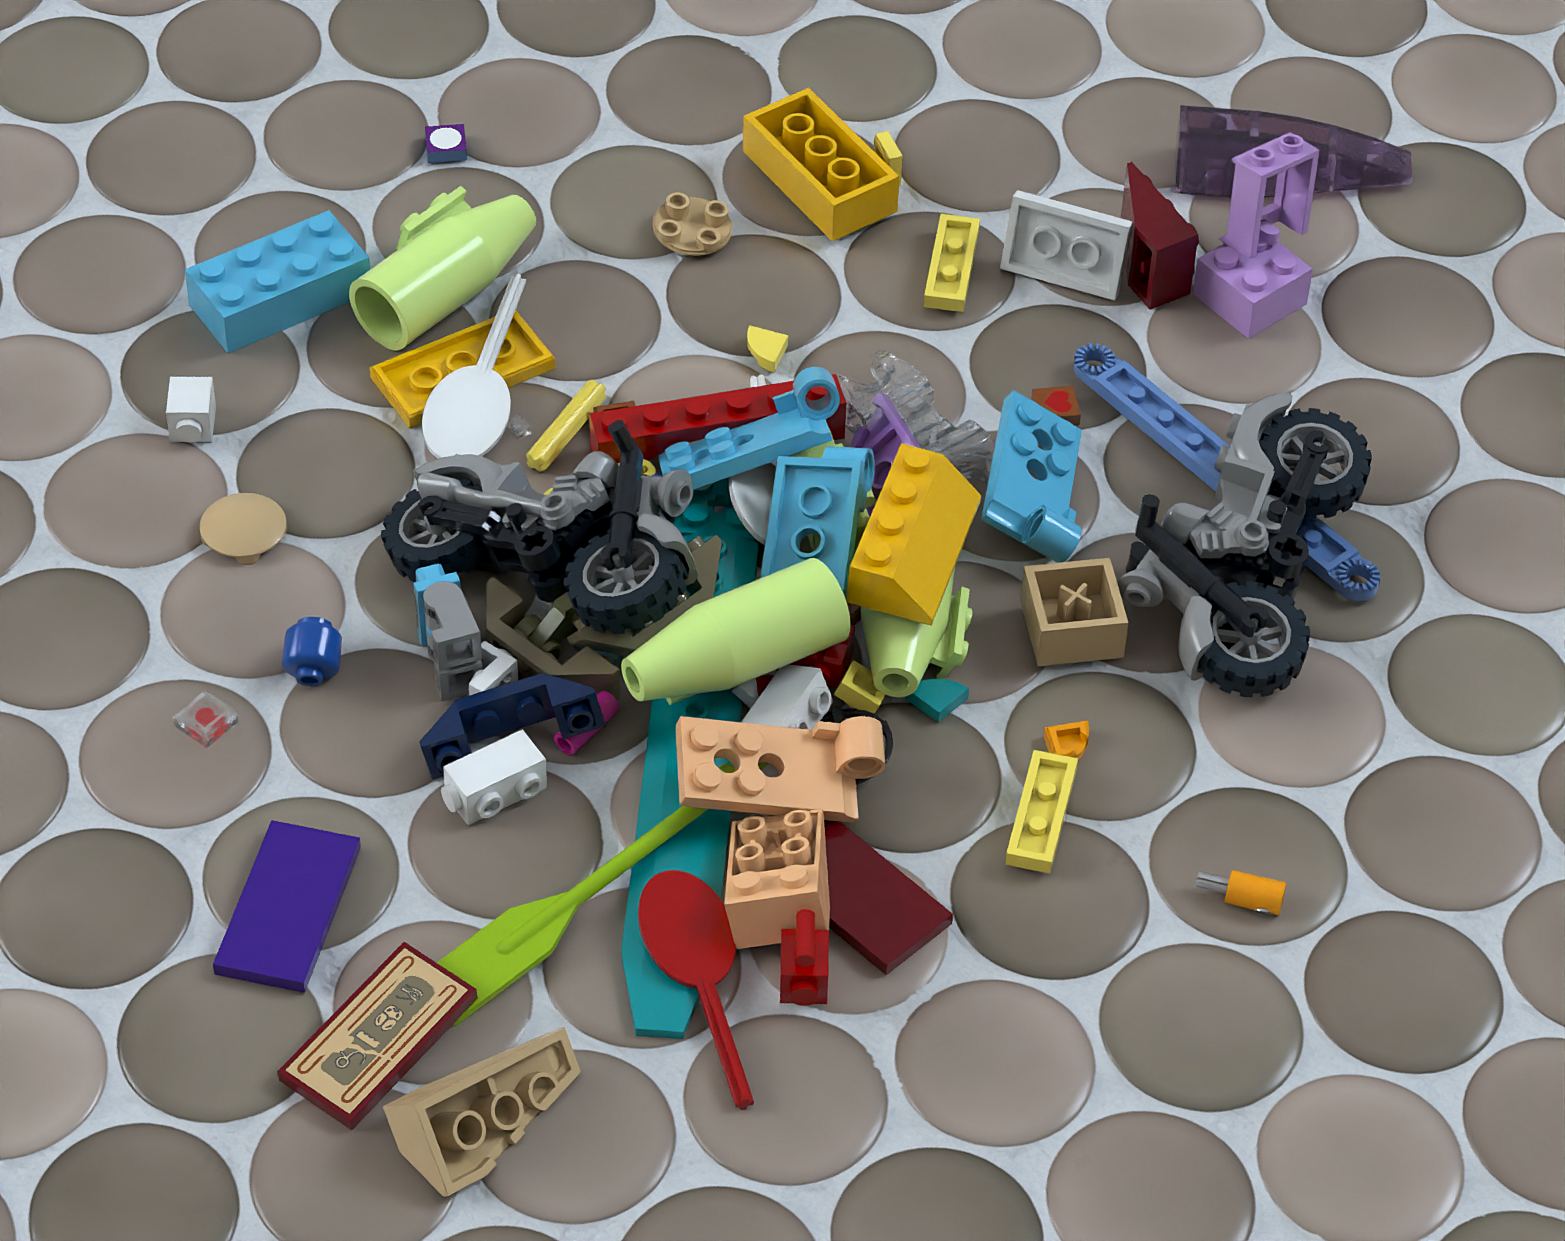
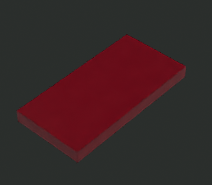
M824 820L830 900L829 928L887 975L952 925L953 913L840 821Z

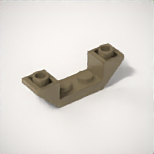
M718 535L705 542L700 536H697L687 543L693 556L698 577L694 583L686 585L684 594L679 595L677 598L679 603L672 611L667 609L668 611L663 613L664 617L655 623L650 621L644 624L645 628L633 631L631 628L630 631L625 629L623 634H613L611 630H606L605 633L597 632L592 625L589 627L585 626L579 618L574 622L578 630L566 639L572 646L581 648L588 646L592 650L626 657L692 606L714 597L722 545Z
M494 577L487 581V642L498 649L508 651L517 660L518 680L544 673L594 687L596 695L601 691H607L616 700L620 698L619 669L610 658L601 656L586 646L561 665L554 655L549 652H543L532 644L520 630L514 629L525 618V604L521 595L515 589L507 588Z

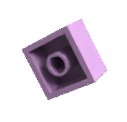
M1259 237L1257 254L1252 259L1247 258L1224 243L1197 259L1193 295L1249 339L1307 305L1313 269L1279 242L1275 245H1268L1266 241Z

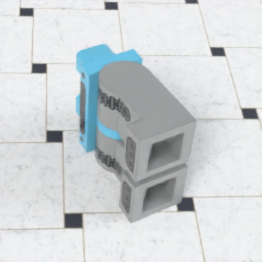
M441 564L419 568L416 570V582H414L418 639L421 646L427 645L428 656L434 661L437 692L441 701L468 695L469 683L476 672L483 669L480 630L461 590L457 572L445 574Z

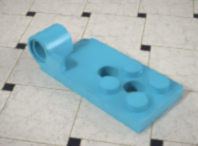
M821 367L806 368L796 376L792 391L773 397L778 413L730 430L728 427L712 430L706 434L705 439L691 444L683 441L669 446L665 453L658 455L663 476L675 469L686 470L691 475L694 490L776 461L778 456H790L832 441L826 419L836 412L840 403V395L832 375ZM821 386L827 389L826 394L819 400H809L806 398L807 392L813 387Z
M1014 390L1004 398L981 520L1056 563L1065 562L1072 555L1082 533L1081 527L1075 523L1077 511L1069 508L1082 430ZM1028 469L1031 470V471L1035 474V476L1037 477V479H1035L1034 477H1032V476L1030 475V473L1028 472Z
M828 446L825 448L822 458L778 456L760 578L809 558H816L823 562L833 573L846 599L849 567L854 554L859 512H864L867 492L870 491L874 480L875 460L871 448ZM809 534L820 535V545L815 551L811 553L800 551V543L805 536Z

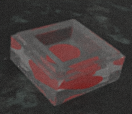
M206 690L173 716L176 728L206 748L211 746L239 722L237 711Z

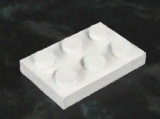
M1017 190L1012 198L1000 269L1115 300L1120 292L1133 221Z

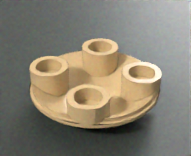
M680 192L671 193L667 196L666 203L656 211L653 217V231L660 243L668 249L684 255L700 256L716 252L728 243L732 235V222L728 215L729 208L724 202L719 200L708 201L702 198L688 197Z
M254 493L232 494L217 500L206 509L200 521V535L203 544L219 554L235 557L236 561L243 565L257 562L261 554L277 545L287 532L286 516L283 509L272 499Z

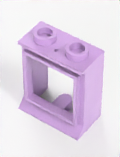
M1289 132L1232 158V162L1236 165L1228 231L1219 240L1247 258L1252 259L1257 254L1259 237L1266 241L1268 245H1275L1279 242L1280 230L1272 225L1275 222L1279 221L1301 235L1306 234L1309 226L1319 149L1304 141L1300 136ZM1278 174L1274 203L1263 207L1267 178Z

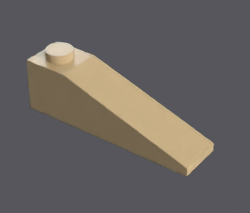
M562 1027L424 1085L383 1106L399 1152L442 1196H450L487 1176L497 1165L495 1160L509 1145L516 1144L525 1134L523 1131L525 1127L540 1111H546L581 1073L565 1027Z

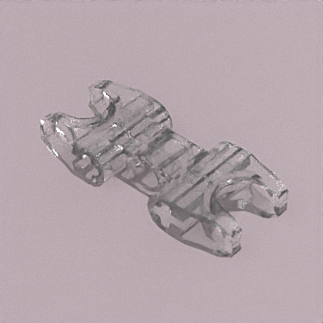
M880 350L871 355L872 365L870 371L873 374L874 383H856L844 375H837L847 403L845 427L854 435L859 426L867 428L877 409V406L872 401L881 392L891 400L921 449L943 454L965 478L979 479L988 484L995 449V442L991 435L973 420H968L957 427L952 425L932 407L935 402L934 390L928 379L913 365L890 352Z

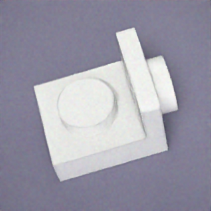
M483 641L481 643L483 669L476 672L469 683V695L518 681L517 660L508 651L498 649Z

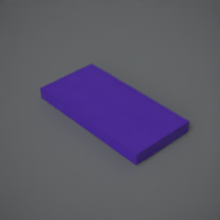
M271 820L213 962L214 974L305 993L361 849L360 837Z

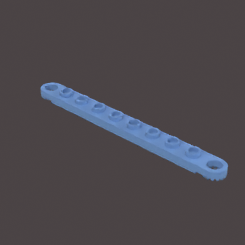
M1088 343L1087 347L1082 345L1081 349L1078 348L1074 355L1073 371L1075 375L1216 491L1221 471L1214 469L1222 445L1229 447L1230 445L1125 360L1121 361L1112 353L1111 349L1107 350V346L1103 345L1100 347L1098 343H1096V346H1092V343ZM1095 360L1103 363V365H1101V368L1097 366V369H1094V366L1089 368L1090 365H1086V362ZM1317 516L1316 519L1304 518L1299 536L1306 542L1309 549L1305 565L1339 594L1349 600L1366 601L1373 598L1378 592L1381 578L1380 570L1376 569L1377 566L1375 564L1372 565L1371 561L1365 560L1360 556L1359 551ZM1361 576L1367 579L1368 582H1366V585L1365 583H1362L1361 586H1359V583L1354 585V582H1350L1348 577Z

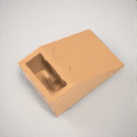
M822 809L809 811L794 810L788 814L767 817L751 816L743 820L732 821L724 905L736 949L781 943V929H796V914L803 909H809L815 913V930H829L830 900L824 814Z

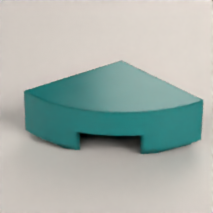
M927 679L920 681L916 691L906 696V699L939 723L968 699L969 688L952 680Z

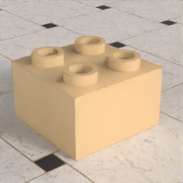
M1110 558L1024 566L1020 602L1037 667L1124 658L1128 619Z

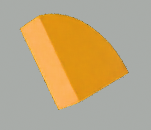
M1088 720L1044 728V740L1049 753L1078 758V760L1084 755L1089 739Z

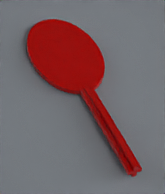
M678 870L660 872L647 882L639 900L638 924L642 940L653 961L667 976L681 985L697 989L735 1107L745 1110L747 1106L754 1104V1100L715 986L728 975L736 951V944L732 936L725 905L712 888L698 877Z

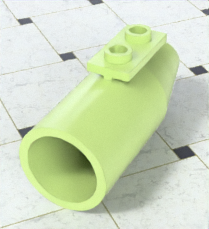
M460 186L450 194L441 193L432 201L429 208L420 215L418 213L411 214L400 227L401 235L396 247L397 251L353 281L350 286L349 299L351 307L364 330L387 349L401 350L490 286L536 226L534 211L522 197L510 195L471 208L464 201L467 191Z
M809 558L692 606L624 658L621 663L622 675L628 690L638 701L666 698L668 704L672 705L695 694L728 690L845 641L850 633L848 605L843 591L830 569L820 560Z
M955 568L932 626L861 606V619L874 686L878 691L891 697L909 696L918 688L929 663L937 665L936 678L945 679L954 666L959 667L962 665L969 645L967 641H964V634L972 618V609L968 608L970 589L962 586L957 594L952 596Z

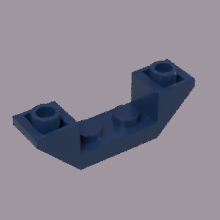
M541 673L455 700L419 742L432 780L444 777V766L471 754L470 744L555 717L562 739L605 727L606 724L594 687Z

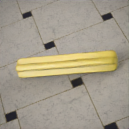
M589 380L584 384L526 454L528 459L527 465L530 468L543 472L550 466L589 419V413H593V407L599 406L606 398V388L602 383L598 384L594 380Z

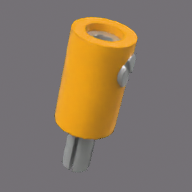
M1237 870L1231 871L1230 878L1199 872L1197 878L1201 880H1196V887L1226 894L1225 904L1251 909L1264 914L1280 915L1287 882Z

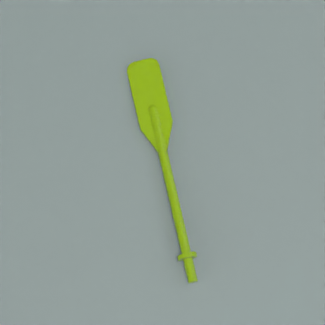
M760 762L758 767L761 770L769 763ZM728 763L718 767L725 773L735 772V768ZM681 806L568 892L509 908L437 962L439 965L477 989L478 999L451 1027L463 1022L548 958L554 952L580 905L708 809Z

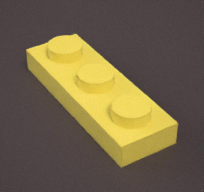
M940 214L923 307L964 312L978 240L980 218Z
M1033 750L1006 852L1005 865L1051 873L1077 771L1078 758Z

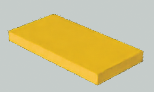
M516 310L493 367V370L504 379L508 388L556 368L555 357ZM495 317L369 367L370 378L409 429L422 424L426 402L442 379L455 370L477 365Z

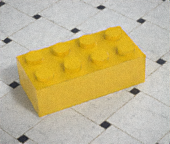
M806 88L743 116V152L831 241L846 236L898 211L900 176L810 88Z

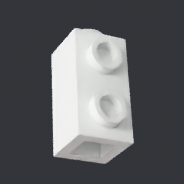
M789 664L779 668L741 723L812 730L817 721L822 719L833 703L821 669Z
M522 729L444 766L445 786L441 788V794L448 809L451 812L457 811L469 826L483 818H490L496 815L500 810L514 803L532 798L540 791L546 789V758Z

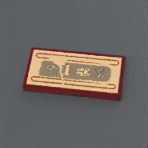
M403 942L277 1071L279 1081L350 1130H353L478 999L477 989L406 942Z

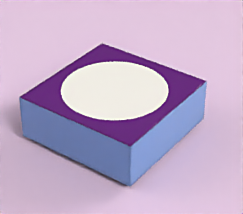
M464 124L425 126L428 163L467 160Z

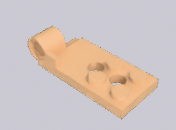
M680 716L675 725L680 806L768 815L788 814L794 810L809 811L822 809L824 820L856 823L859 817L855 779L877 776L886 767L882 724L879 720L872 717H852L841 723L817 721L812 730ZM714 759H727L733 764L735 772H722L715 765ZM767 762L772 764L777 769L779 776L774 778L766 776L759 769L758 763Z

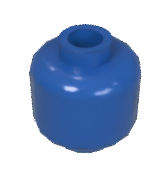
M304 617L299 619L296 624L286 630L282 667L289 675L295 677L296 681L301 685L318 686L322 684L323 680L330 679L338 673L342 636L337 629L332 627V623L320 617Z

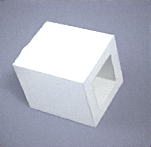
M170 377L166 407L170 442H212L216 412L213 377Z

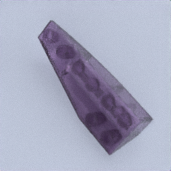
M1180 105L1176 136L1174 193L1231 198L1236 165L1232 162V158L1289 132L1300 136L1304 141L1319 149L1313 193L1408 185L1412 182L1411 152L1375 137L1336 125L1290 115L1253 110ZM1278 174L1267 178L1264 198L1275 197Z

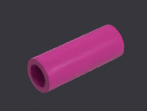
M601 691L597 694V698L606 724L620 710V705L612 694L607 691ZM601 728L566 739H562L559 731L554 736V742L563 753L572 756Z

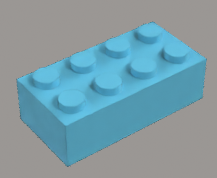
M328 210L185 269L189 306L227 353H231L349 303L350 286L353 281L370 270L369 256Z

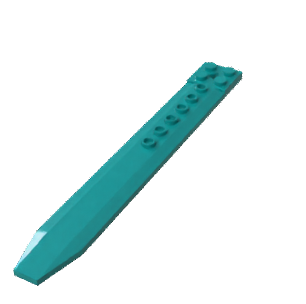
M729 477L694 489L688 507L683 513L674 518V526L679 529L686 543L697 536H700L705 542L718 535L722 541L714 597L755 581L759 541L748 532L734 509L729 492ZM715 506L726 507L723 509V513L714 512ZM733 688L695 694L672 705L668 704L666 698L652 700L635 841L681 807L679 802L675 727L680 716L740 722L743 701L732 692ZM725 758L714 759V763L717 767H720L724 763H728L731 766H733V764ZM708 809L631 867L621 958L636 1036L684 1039L700 1001L697 989L686 987L671 979L656 965L648 953L638 924V905L642 891L647 882L656 874L667 870H678L701 879L712 888L722 901L731 811Z

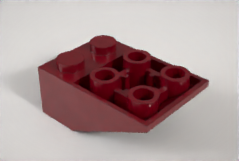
M1133 162L1127 163L1121 218L1133 221L1125 261L1127 283L1132 291L1151 310L1191 293L1199 237L1195 227L1187 223L1177 212L1173 203L1155 188L1151 179L1144 175Z

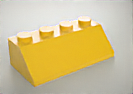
M901 443L850 564L846 596L847 603L932 626L981 502L979 492L943 454Z

